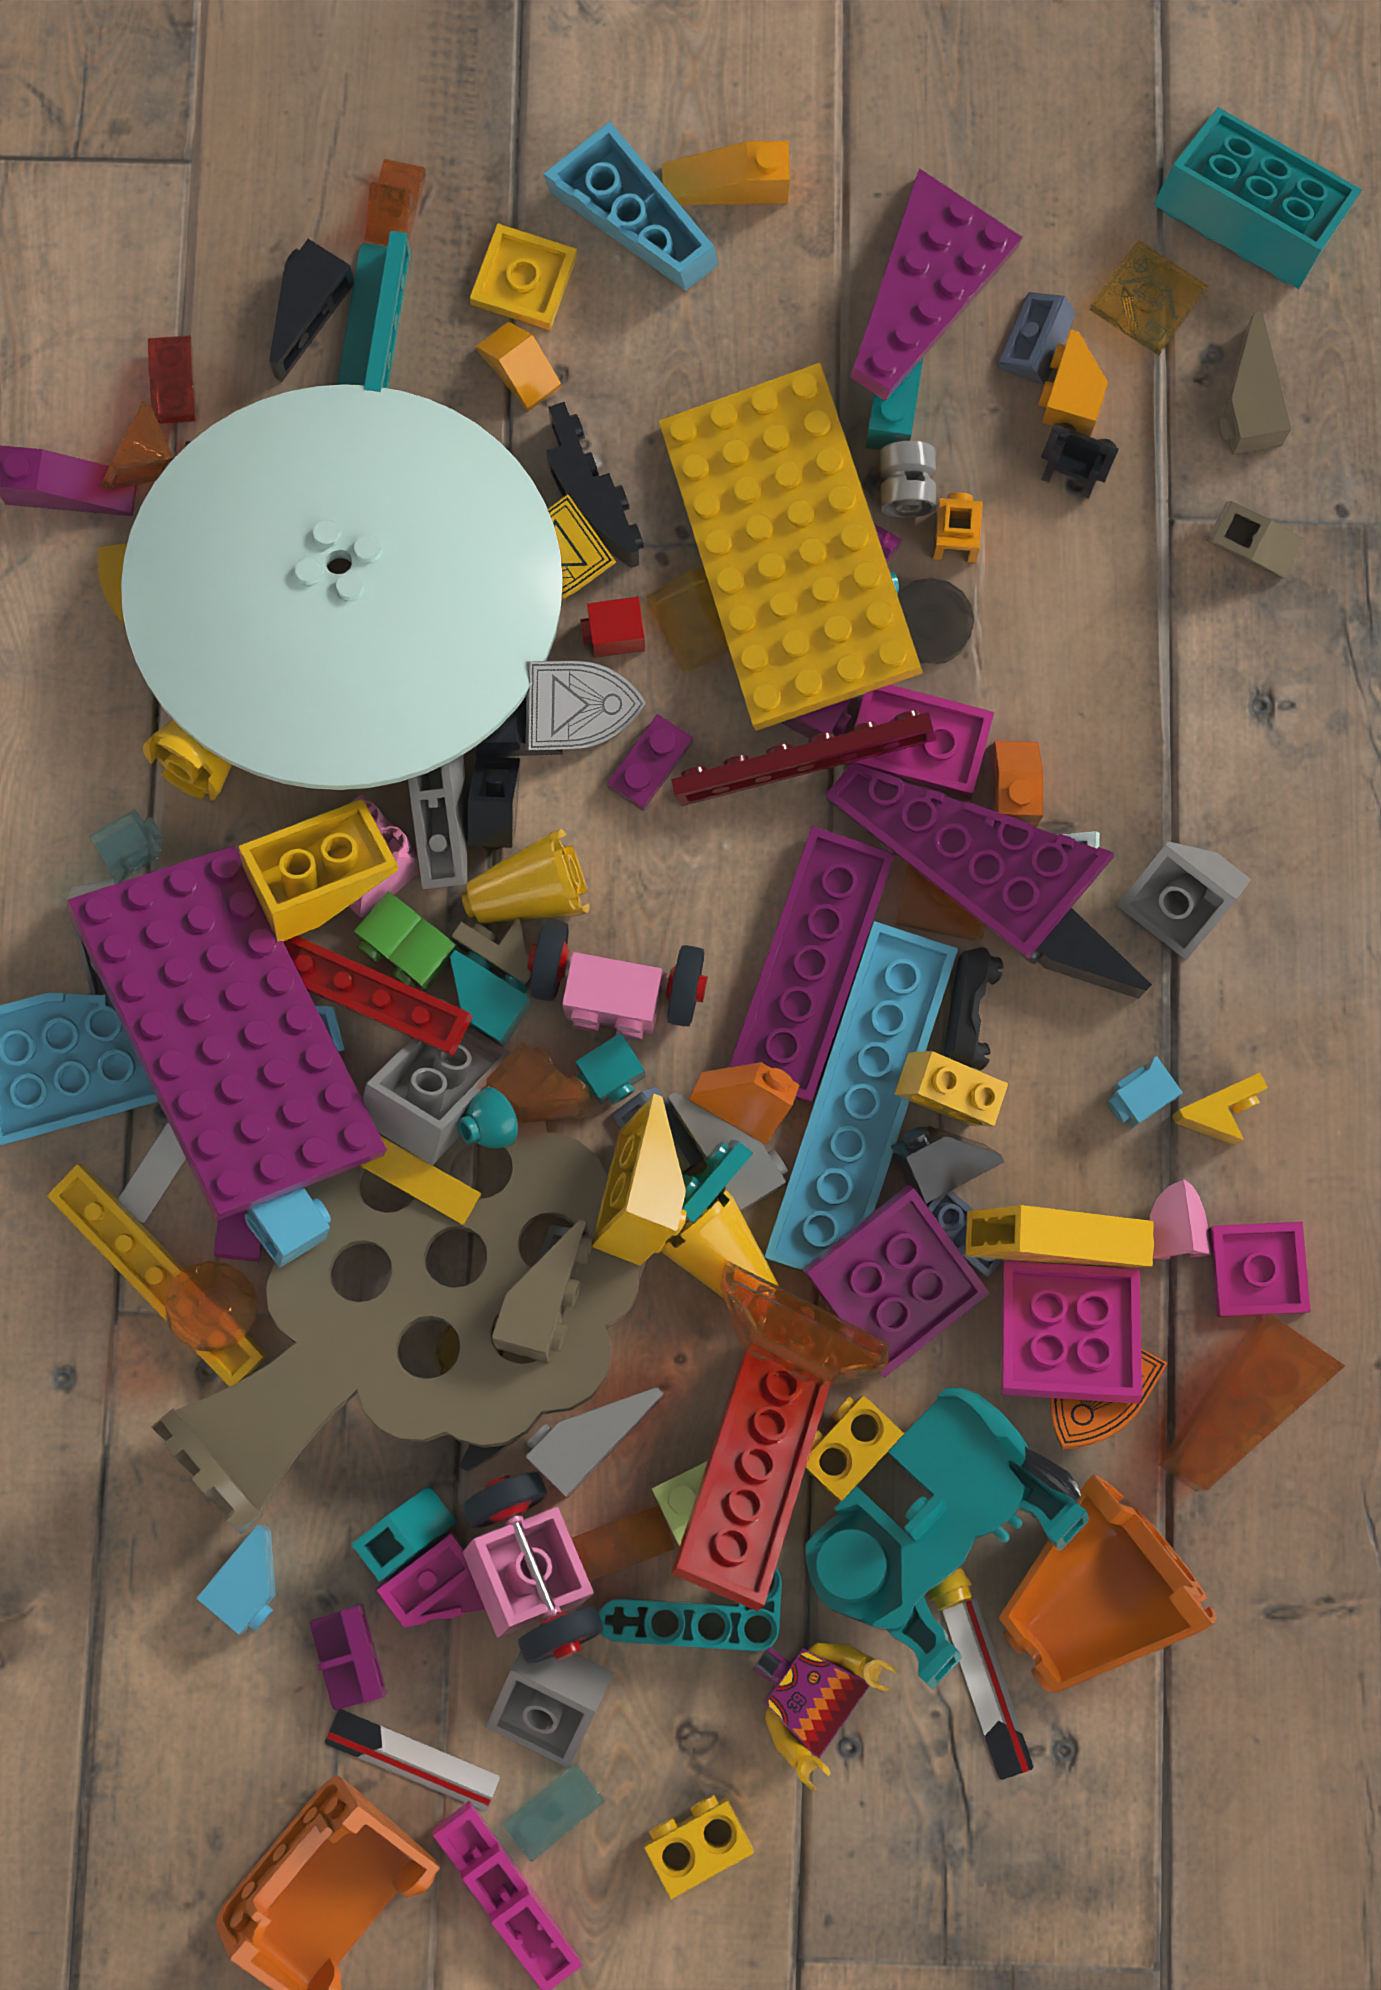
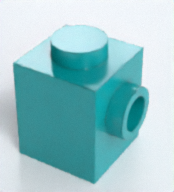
M619 1033L576 1060V1066L580 1073L573 1076L585 1097L589 1099L595 1096L600 1105L610 1100L612 1105L624 1100L635 1091L632 1085L646 1077L645 1069L622 1033Z

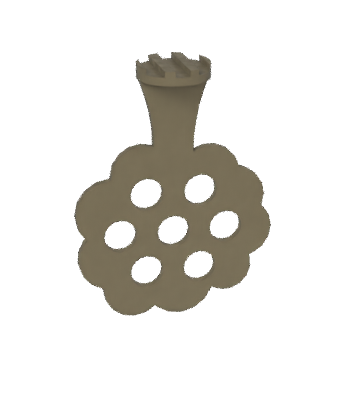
M502 1076L494 1086V1089L500 1091L508 1099L518 1122L516 1142L512 1146L502 1148L512 1160L513 1168L510 1181L502 1191L491 1197L479 1198L465 1225H462L417 1198H414L410 1205L396 1212L384 1213L373 1210L364 1203L360 1195L359 1184L366 1170L361 1166L304 1187L312 1201L318 1198L330 1215L331 1222L328 1223L330 1226L328 1236L325 1241L281 1268L274 1263L266 1285L268 1310L280 1332L295 1344L271 1363L242 1381L177 1410L173 1408L151 1426L166 1441L164 1445L173 1457L193 1475L191 1479L200 1490L226 1515L233 1510L236 1511L227 1521L238 1533H243L263 1516L261 1514L298 1455L330 1418L357 1393L365 1414L381 1432L400 1441L428 1442L444 1435H449L460 1442L487 1448L507 1445L525 1435L542 1414L575 1409L592 1399L606 1381L612 1360L607 1328L629 1313L638 1297L640 1273L637 1264L593 1247L588 1263L586 1265L579 1264L575 1280L580 1281L578 1297L573 1308L566 1306L561 1322L567 1325L565 1340L560 1352L553 1350L549 1363L540 1360L523 1364L507 1361L498 1354L493 1345L492 1332L495 1322L499 1317L505 1295L531 1269V1267L525 1264L520 1255L519 1243L524 1230L530 1223L541 1217L556 1216L566 1219L573 1225L578 1220L586 1221L588 1237L593 1238L608 1175L598 1156L579 1140L547 1131L546 1115L534 1092L518 1080ZM460 1135L433 1166L452 1176L451 1170L455 1158L463 1149L474 1143L467 1144ZM461 1229L472 1232L483 1241L487 1249L488 1259L484 1271L475 1281L466 1286L452 1288L441 1285L431 1278L426 1267V1256L429 1246L438 1236L447 1231ZM369 1244L377 1246L391 1260L392 1275L389 1285L379 1296L370 1301L354 1302L344 1299L332 1286L331 1271L334 1261L342 1251L353 1245ZM435 1319L443 1321L451 1326L459 1337L460 1352L456 1363L448 1372L437 1378L423 1379L412 1376L403 1369L399 1362L398 1346L402 1335L410 1326L421 1320Z

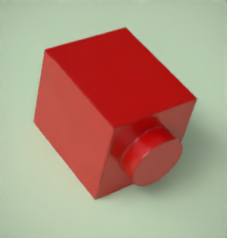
M639 596L587 603L588 618L580 619L583 644H592L594 658L645 651V635Z

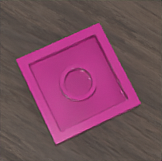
M1303 1222L1219 1225L1210 1227L1217 1317L1311 1312Z

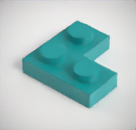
M731 1140L728 1144L723 1141L720 1142L707 1156L705 1162L709 1166L703 1174L694 1172L691 1177L687 1174L682 1176L686 1190L682 1209L687 1212V1221L694 1223L751 1157L753 1152L743 1143L737 1140Z

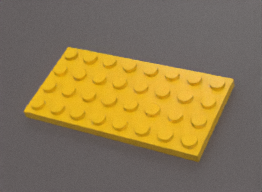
M820 362L659 420L752 725L756 731L923 674Z

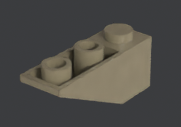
M578 1220L506 1293L492 1336L497 1349L547 1363L550 1361L553 1350L560 1352L567 1331V1325L561 1323L566 1306L574 1307L580 1289V1281L575 1280L580 1263L585 1265L588 1263L592 1251L591 1245L594 1238L588 1237L586 1221Z

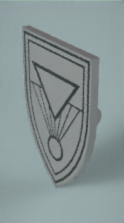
M527 661L529 683L531 685L526 695V750L579 749L598 745L623 731L639 715L647 703L634 686L623 676L600 664L586 661Z

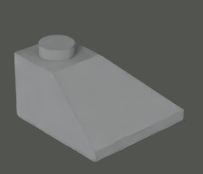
M1168 841L1117 906L1187 960L1234 904L1252 879L1217 852Z

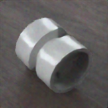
M901 441L888 444L881 449L880 476L886 480L881 484V511L884 514L897 518H916L929 515L936 510V483L931 479L936 474V449L932 445L919 441Z

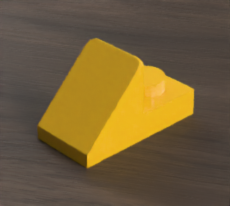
M1259 1072L1179 1109L1172 1117L1178 1125L1236 1145L1243 1141V1136L1229 1108L1232 1107L1236 1115L1260 1103L1257 1095L1264 1092L1268 1087Z

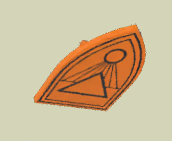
M1141 1348L1142 1399L1139 1404L1050 1398L1052 1425L1061 1449L1090 1446L1106 1440L1125 1428L1144 1405L1168 1363Z

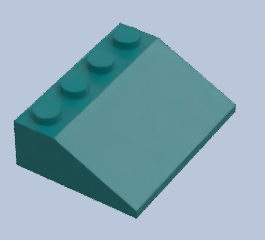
M1217 107L1173 164L1153 205L1165 211L1170 218L1180 220L1201 232L1208 240L1216 241L1234 251L1241 259L1252 262L1270 272L1279 281L1299 289L1352 208L1362 189Z

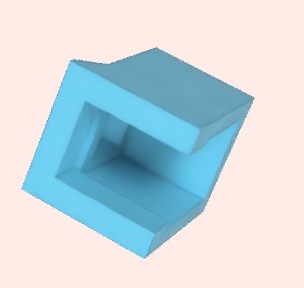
M1156 1056L1147 1064L1146 1068L1141 1066L1113 1086L1115 1093L1107 1101V1104L1119 1122L1124 1123L1127 1121L1129 1126L1133 1128L1175 1100L1183 1092Z

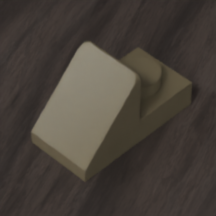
M518 917L499 945L494 943L497 940V936L485 927L475 923L473 928L461 922L452 935L454 944L467 953L472 951L491 964V969L505 977L508 974L524 984L528 988L527 992H529L531 972L527 970L528 956L520 918Z

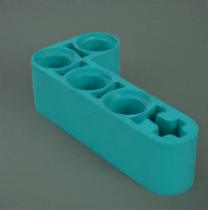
M775 1568L772 1588L768 1592L765 1605L759 1611L739 1603L737 1605L634 1598L611 1599L599 1611V1617L604 1629L601 1633L608 1640L623 1643L747 1651L766 1650L775 1643L779 1633L781 1575L777 1568ZM620 1606L624 1607V1615L639 1617L638 1607H647L648 1611L644 1620L646 1635H636L639 1625L635 1624L624 1625L621 1633L614 1632V1625L606 1623V1615H612L615 1607ZM667 1609L676 1614L679 1624L673 1634L662 1636L654 1631L651 1621L654 1614L659 1610ZM710 1612L719 1614L725 1623L722 1634L714 1639L705 1638L698 1630L699 1619L704 1614ZM756 1615L767 1618L771 1627L768 1637L760 1642L751 1641L744 1632L747 1620Z

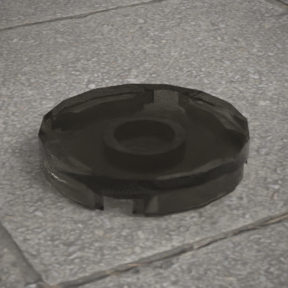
M935 578L915 580L902 588L897 595L919 662L922 664L924 662L946 663L959 655L970 641L975 621L972 605L963 591L948 581Z

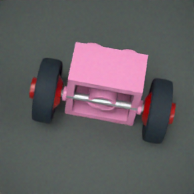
M555 920L544 921L538 943L532 944L529 952L527 970L532 971L531 997L545 1001H554L560 982L565 977L568 968L569 974L562 1005L566 1020L573 1021V1028L586 1032H598L599 1027L617 1030L616 1035L622 1033L625 1039L641 1041L643 1035L653 1036L662 989L665 990V987H667L666 997L669 1001L667 1022L673 1025L690 1026L696 1002H704L708 976L701 975L705 954L704 949L682 945L679 950L677 963L670 970L669 978H667L668 973H663L662 975V968L573 952L569 960L570 950L567 946L568 924Z
M529 1472L514 1477L505 1475L488 1482L484 1486L485 1489L465 1501L463 1508L472 1528L485 1527L495 1523H504L505 1527L474 1538L462 1553L497 1639L541 1622L537 1628L529 1631L518 1640L525 1661L529 1664L555 1657L556 1661L565 1659L581 1651V1644L596 1637L604 1630L599 1614L594 1607L566 1612L581 1606L594 1592L559 1508L555 1507L523 1520L522 1514L547 1496L546 1487L539 1473Z

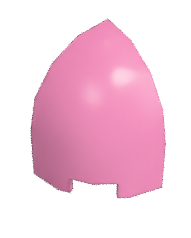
M1184 1179L1168 1186L1157 1197L1150 1213V1221H1154L1153 1258L1165 1260L1170 1259L1171 1256L1189 1253L1190 1258L1213 1255L1206 1213L1194 1187Z

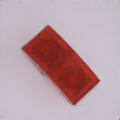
M191 335L148 338L149 385L153 424L196 422V389L193 378Z

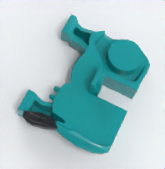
M963 1387L945 1388L937 1395L938 1399L888 1451L893 1461L932 1497L928 1500L923 1496L909 1508L905 1515L909 1520L908 1524L904 1527L906 1532L862 1490L855 1486L834 1508L838 1514L822 1525L806 1543V1563L811 1582L818 1597L832 1611L876 1629L887 1630L896 1640L912 1649L918 1660V1676L931 1689H934L961 1660L962 1656L948 1641L944 1628L934 1619L924 1595L942 1583L964 1564L976 1539L993 1533L1000 1541L1007 1542L1010 1539L1009 1534L1001 1526L1008 1522L1012 1527L1020 1528L1022 1521L1015 1514L1020 1510L1037 1519L1051 1544L1061 1551L1090 1520L1087 1511L1076 1503L1080 1499L1081 1493L1077 1482L1071 1474L1049 1459L1029 1449L1020 1433L1000 1410L978 1393Z

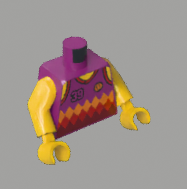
M819 1642L812 1645L808 1650L801 1647L791 1662L770 1647L758 1659L753 1670L774 1685L764 1699V1703L768 1706L764 1720L774 1746L797 1771L798 1778L809 1789H817L809 1780L810 1773L814 1769L820 1768L829 1777L830 1769L819 1758L869 1686L883 1692L889 1691V1688L880 1685L879 1674L884 1669L897 1674V1668L894 1665L883 1660H875L873 1657L848 1644Z

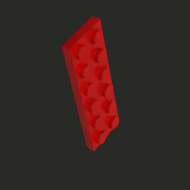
M755 1327L750 1332L671 1572L672 1575L756 1611H759L765 1605L837 1363Z

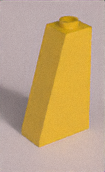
M1025 1205L967 1211L966 1257L1113 1268L1153 1267L1154 1221Z

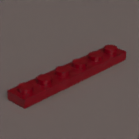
M913 710L898 714L892 722L877 725L876 722L858 724L851 728L850 733L834 736L833 733L819 734L811 737L808 740V744L792 747L790 744L776 745L767 749L765 755L749 759L747 755L734 756L726 759L723 762V766L707 770L704 766L692 767L682 771L681 777L673 778L671 781L675 797L681 806H686L936 741L929 712L920 714L919 711Z

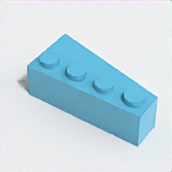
M610 121L543 174L553 196L683 290L687 291L719 265L714 245Z
M304 1187L247 1209L249 1213L245 1215L248 1227L279 1268L325 1241L330 1230L328 1223L331 1222V1218L327 1209L318 1198L312 1201Z

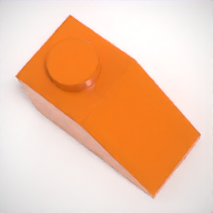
M995 740L993 811L1031 823L1036 828L1043 817V767L1039 743Z
M762 1062L701 1072L688 1100L766 1145L792 1107L799 1084L794 1082L783 1070L771 1068Z

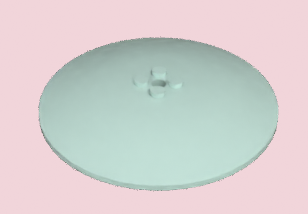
M344 384L293 390L262 399L235 411L213 424L192 440L169 463L155 481L139 509L124 555L121 591L126 634L135 661L157 701L183 731L195 739L202 747L224 761L254 775L279 783L306 788L346 790L397 783L428 773L460 757L497 730L518 708L532 682L529 683L527 661H547L559 622L563 581L560 549L546 504L533 480L518 460L496 438L455 410L430 399L383 387L381 392L364 390V385ZM336 558H345L352 563L351 568L343 574H334L327 569L328 564Z

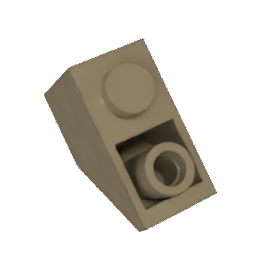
M1226 501L1207 541L1285 578L1304 538L1233 501Z

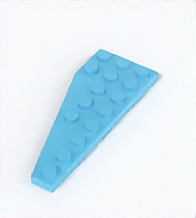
M44 993L0 1006V1146L159 1102L108 995ZM315 1006L337 1051L345 1050L346 1047L335 1008L333 1006Z

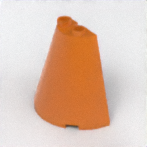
M1095 1474L1086 1481L1080 1490L1081 1497L1076 1502L1087 1511L1090 1519L1089 1522L1061 1551L1054 1547L1049 1540L1047 1541L998 1617L1007 1629L1003 1632V1635L1009 1645L1019 1654L1027 1651L1034 1660L1036 1666L1031 1670L1032 1675L1047 1692L1051 1690L1054 1693L1061 1692L1208 1630L1217 1622L1214 1609L1209 1606L1204 1610L1201 1602L1207 1598V1595L1175 1550L1138 1509L1134 1510L1132 1507L1119 1504V1501L1124 1498L1123 1495L1110 1483Z

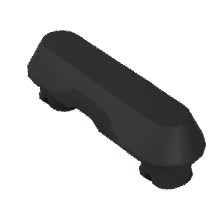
M985 947L964 951L959 956L944 1046L945 1057L968 1067L976 1068L978 1071L983 1070L990 1061L984 1055L991 1054L987 1043L978 1042L981 1019L978 1014L980 1000L985 995L987 982L992 985L997 983L1003 975L998 969L1004 968L1002 959L990 956L988 949Z

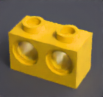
M933 1051L908 1052L894 1095L968 1126H995L1008 1083Z
M864 1395L857 1402L849 1396L831 1415L837 1423L825 1436L817 1430L805 1468L839 1502L853 1490L904 1434ZM857 1416H868L875 1423L876 1433L868 1442L857 1440L851 1432L852 1421ZM827 1449H836L844 1456V1469L836 1476L824 1473L820 1467V1457Z
M711 1795L690 1807L693 1815L678 1824H676L673 1818H670L648 1831L651 1839L645 1842L644 1848L670 1899L679 1896L754 1853L753 1846L727 1796L717 1801L715 1795ZM714 1819L724 1820L731 1827L729 1838L721 1844L711 1843L704 1835L705 1826ZM674 1842L684 1844L690 1852L688 1861L680 1867L668 1865L662 1855L665 1847Z

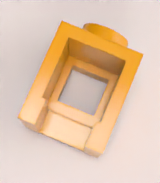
M963 492L950 493L947 499H939L936 510L933 560H941L944 549L968 551L967 563H976L980 550L982 501H973L972 495ZM949 518L970 520V529L950 528Z

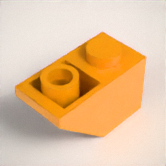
M1070 330L1066 345L1057 343L1050 368L1057 369L1058 371L1054 383L1045 381L1038 404V406L1046 408L1041 423L1053 426L1055 423H1069L1075 427L1077 432L1091 437L1108 381L1078 331Z

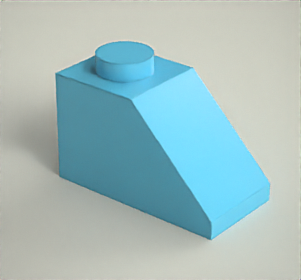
M264 1524L256 1525L196 1598L237 1634L246 1633L249 1628L255 1632L258 1631L274 1611L268 1606L276 1596L271 1530Z

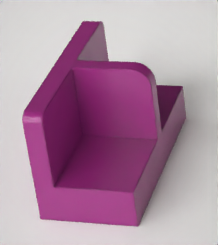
M363 1604L310 1621V1628L320 1663L316 1664L317 1669L323 1672L330 1702L334 1710H340L363 1702L367 1703L388 1695Z

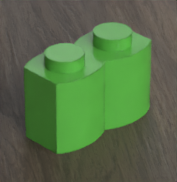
M389 891L354 930L355 935L361 941L357 948L376 964L381 959H384L395 968L391 975L396 980L413 988L418 986L424 992L428 990L451 962L450 956L454 950L459 952L456 944L421 918Z

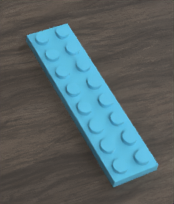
M875 921L873 922L764 1256L765 1260L803 1272L802 1269L874 1213L893 1154L891 1146L897 1142L909 1104V1100L894 1095L908 1052L926 1051L958 948Z

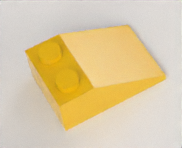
M363 799L238 846L242 867L277 942L288 940L320 927L399 870L395 858Z
M653 1094L619 1131L593 1236L594 1240L591 1245L595 1249L639 1266L653 1253L659 1254L665 1242L672 1235L677 1236L680 1233L687 1214L686 1210L682 1209L686 1190L663 1098L657 1094Z

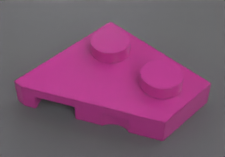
M451 1531L376 1587L378 1594L404 1628L425 1624L429 1620L439 1618L445 1620L460 1617L464 1613L485 1609L462 1553L465 1549Z

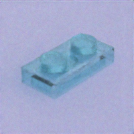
M576 1762L504 1821L503 1826L532 1862L604 1803L605 1798Z

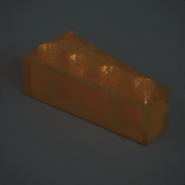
M1269 1312L1257 1316L1158 1466L1195 1492H1206L1344 1368L1345 1365Z

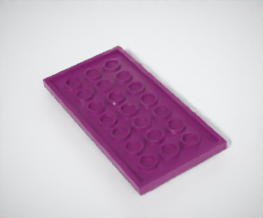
M235 845L68 899L66 908L216 1221L384 1156L387 1148L283 941L277 942L242 867L241 858Z

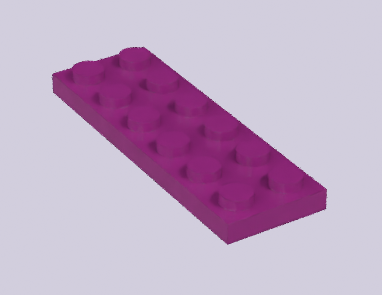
M811 826L729 1067L762 1062L771 1068L781 1069L794 1082L799 1084L795 1099L809 1104L812 1103L895 853Z

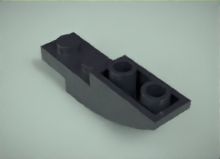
M565 402L549 406L550 424L559 447L547 450L546 454L548 467L563 498L566 495L570 496L613 556L631 568L639 565V549L644 548V544L637 524L629 525L624 513L630 507L623 486H614L610 473L599 476L592 453L584 454L579 440L584 439L585 436L578 415H569Z

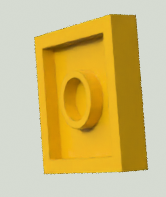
M497 223L470 296L471 306L551 330L578 256L577 248Z

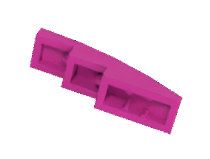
M470 1800L431 1829L433 1837L460 1871L464 1883L489 1915L491 1924L541 1990H551L583 1966L582 1961L546 1907Z

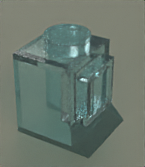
M136 809L89 836L112 875L119 883L126 880L129 870L131 873H134L159 858L157 853L162 851L158 843L165 839L153 818L149 817L143 820Z

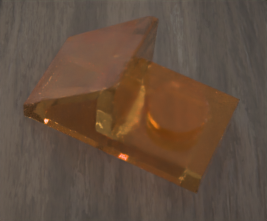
M388 159L383 160L378 182H371L369 187L365 230L366 243L388 246L390 231L407 233L408 240L410 239L426 178L425 167Z

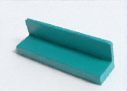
M390 231L388 246L367 243L360 245L337 385H364V390L381 392L382 387L389 388L411 255L407 233Z

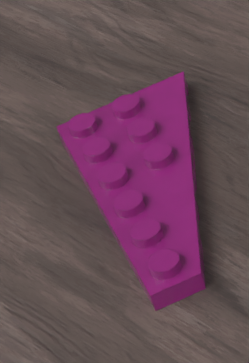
M854 762L825 794L826 799L1027 959L1115 857L1112 851L1082 844L1075 841L1074 838L1060 833L1056 835L1033 827L1031 823L967 801L964 803L949 798L944 793L929 788L928 790L903 782L902 779Z

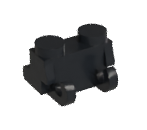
M1055 423L1041 455V458L1048 460L1041 480L1049 483L1054 470L1085 482L1086 484L1081 496L1089 499L1096 480L1105 483L1119 448L1109 439L1102 438L1097 440L1079 433L1069 423Z

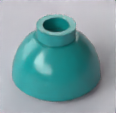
M486 1087L473 1097L466 1109L465 1116L460 1118L457 1123L459 1133L467 1144L476 1142L483 1147L492 1149L512 1146L516 1142L518 1135V1122L510 1102L504 1094L492 1087Z

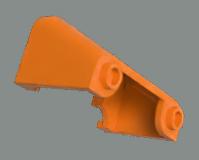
M334 1776L320 1787L229 1896L218 1913L216 1929L229 1959L272 1990H342V1984L340 1983L342 1975L338 1967L339 1962L397 1892L406 1898L424 1893L432 1884L435 1873L440 1867L426 1850L357 1789L341 1777Z

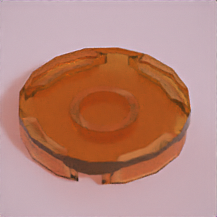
M206 1261L192 1264L176 1276L167 1292L165 1304L166 1318L169 1328L184 1344L200 1351H208V1349H220L222 1351L232 1348L247 1336L256 1320L258 1300L253 1284L243 1272L227 1263Z

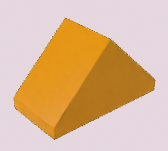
M509 321L475 346L477 352L528 412L561 387L558 377L534 336Z

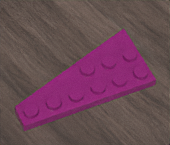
M919 168L850 377L886 401L1017 250L1022 236Z

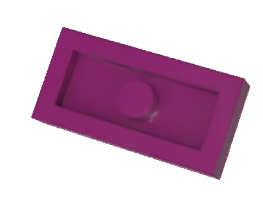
M657 714L608 781V788L644 811L693 743V737Z

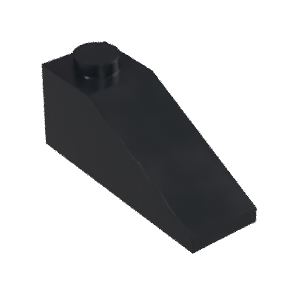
M310 239L306 240L300 250L295 249L291 252L284 266L269 358L274 376L281 382L284 381L354 285L350 265Z
M1073 908L1066 913L1028 959L1024 957L1032 964L1039 962L1045 969L1138 999L1152 985Z

